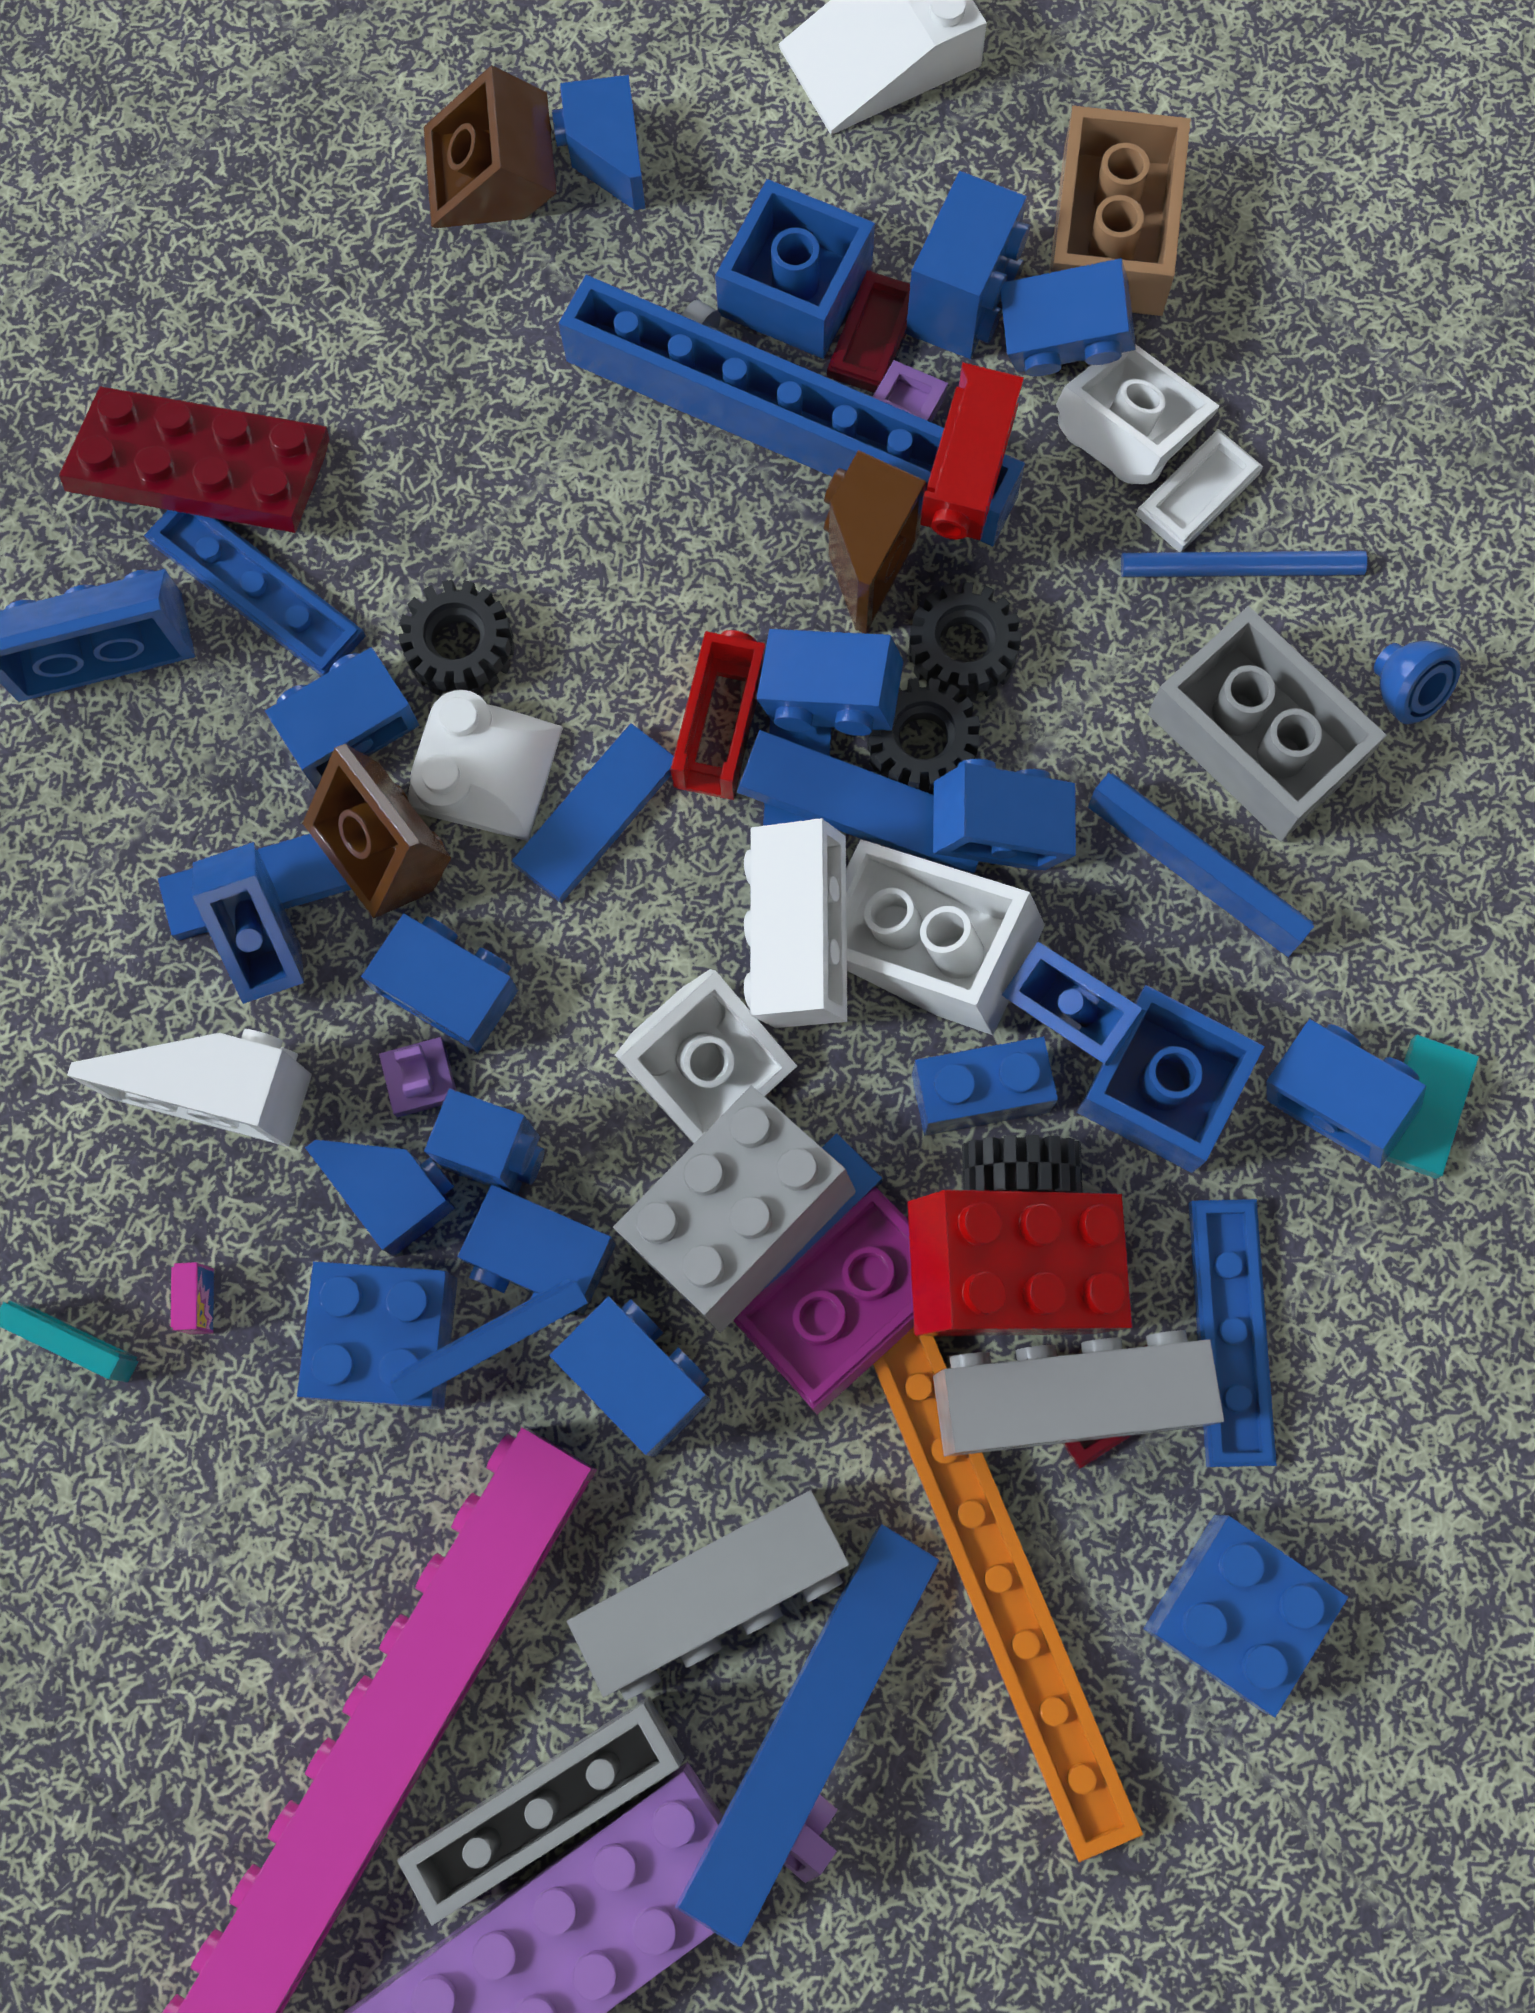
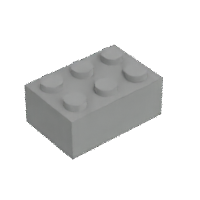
M1249 606L1159 687L1147 714L1280 842L1364 765L1387 736Z
M751 1085L613 1228L650 1267L708 1323L721 1333L856 1191L846 1169Z

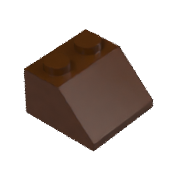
M491 65L424 126L431 227L444 228L526 219L557 194L551 138L552 129L546 91Z
M860 450L857 451L847 471L838 468L828 485L824 502L830 505V510L824 523V531L829 533V557L855 630L867 634L920 535V521L926 481Z
M347 744L334 748L302 824L374 919L432 892L436 888L451 857L445 850L440 837L428 828L411 806L404 790L392 781L378 762Z

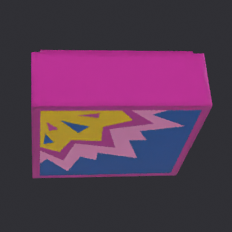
M198 1262L174 1263V1267L171 1269V1328L174 1331L189 1335L213 1334L214 1268Z

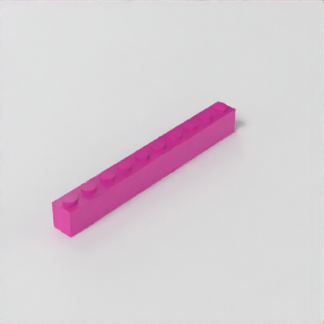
M521 1427L516 1438L508 1433L502 1438L486 1467L494 1473L481 1497L471 1493L452 1523L451 1528L459 1534L445 1557L436 1553L422 1572L415 1587L416 1590L423 1593L410 1617L401 1613L383 1638L379 1650L387 1656L373 1679L364 1675L348 1697L342 1710L343 1713L350 1717L348 1723L337 1741L328 1737L322 1743L308 1765L305 1775L311 1778L313 1782L300 1804L293 1800L289 1801L273 1824L267 1839L276 1845L262 1868L253 1864L234 1890L229 1903L238 1909L224 1933L215 1928L195 1956L190 1968L199 1975L187 1996L183 1998L176 1994L162 2013H283L597 1471L596 1468L528 1428Z

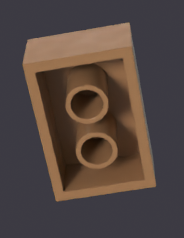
M1072 106L1063 153L1049 273L1121 258L1129 280L1132 313L1163 315L1175 275L1191 118Z

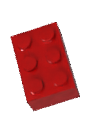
M942 1190L907 1201L915 1336L1086 1335L1132 1328L1122 1194Z

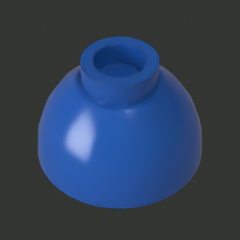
M1418 641L1405 646H1401L1398 643L1388 645L1379 654L1374 664V673L1380 677L1379 688L1385 706L1403 724H1414L1429 718L1447 702L1459 680L1461 662L1459 653L1454 648L1439 642Z

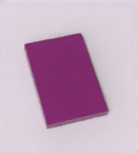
M876 1187L872 1188L791 1268L761 1291L733 1320L736 1326L816 1415L825 1409L914 1327L909 1221Z

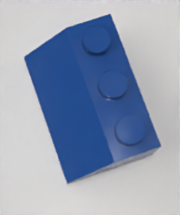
M166 569L158 571L137 570L126 575L123 580L99 586L78 585L68 589L63 595L39 601L19 600L10 603L4 610H0V684L18 702L195 657L182 593Z

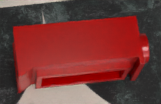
M962 363L959 387L956 386L927 485V491H925L923 496L920 525L930 527L938 535L949 539L969 537L981 540L1019 403L1017 401L1024 377Z
M726 630L721 634L705 631L671 765L674 788L734 800L757 705V693L766 643L757 642L753 636L736 630ZM717 676L746 682L727 761L724 762L723 768L696 762Z

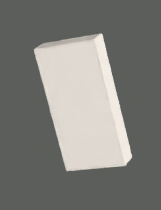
M1217 429L1138 507L1136 516L1178 552H1182L1260 475L1263 466L1221 430Z

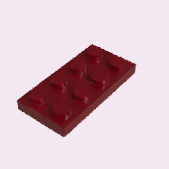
M99 386L59 473V477L66 492L296 533L325 459L330 438L327 426Z

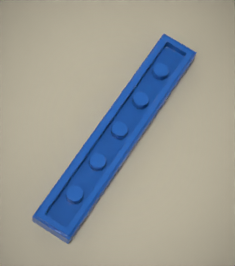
M883 1524L876 1528L675 1906L676 1909L733 1945L742 1947L939 1562L938 1558Z

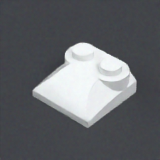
M1137 345L1136 350L1123 352L1122 357L1115 362L1103 365H1090L1065 385L1056 403L1059 411L1058 424L1066 438L1113 471L1120 480L1130 484H1148L1155 481L1167 461L1215 415L1220 407Z
M455 690L443 693L431 708L412 766L408 795L409 803L418 814L529 841L563 728L560 725L486 704L483 698L471 691Z
M709 969L678 990L630 1034L615 1054L618 1060L626 1067L628 1073L642 1085L693 1143L751 1085L765 1096L797 1067L758 1019L750 1015V1010L722 977L712 969Z

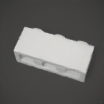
M823 818L752 827L751 849L747 850L744 857L745 875L751 886V910L746 913L744 918V933L747 943L751 947L750 972L744 980V996L750 1009V1015L774 1028L847 1022L846 836Z

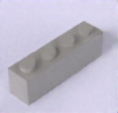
M1177 1330L1147 1335L1146 1347L1123 1349L1121 1338L1115 1337L1082 1342V1354L1057 1356L1056 1345H1040L1015 1350L1017 1361L991 1364L990 1352L950 1357L951 1368L943 1369L933 1375L944 1457L1190 1429L1224 1422L1210 1339L1188 1342L1186 1330Z
M809 1490L566 1621L603 1698L620 1690L626 1701L661 1682L656 1670L659 1667L681 1657L687 1668L722 1649L717 1636L735 1626L742 1624L748 1635L783 1616L778 1603L802 1591L806 1601L809 1602L838 1587L843 1581L837 1571L845 1568L849 1563L815 1496Z
M648 1696L419 1841L397 1861L431 1926H433L680 1768L684 1756L651 1697Z

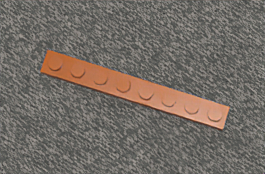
M913 1327L873 1364V1367L1078 1862H1082L1140 1837L1143 1833L983 1453L944 1457L933 1375L943 1369H947L934 1337L915 1336Z

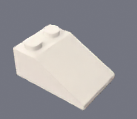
M830 0L779 43V48L829 133L833 135L980 67L982 64L987 22L973 0Z
M861 839L846 868L847 971L936 1016L994 1035L1009 1003V1000L1003 997L1002 993L1036 945L1045 926L1031 893Z
M244 1029L241 1038L215 1033L71 1062L67 1076L111 1100L289 1147L312 1074L296 1061L297 1053L281 1047L283 1042L281 1039L263 1032Z

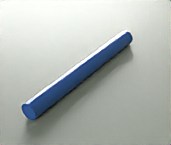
M1366 551L1152 552L1121 554V577L1365 575L1367 569Z

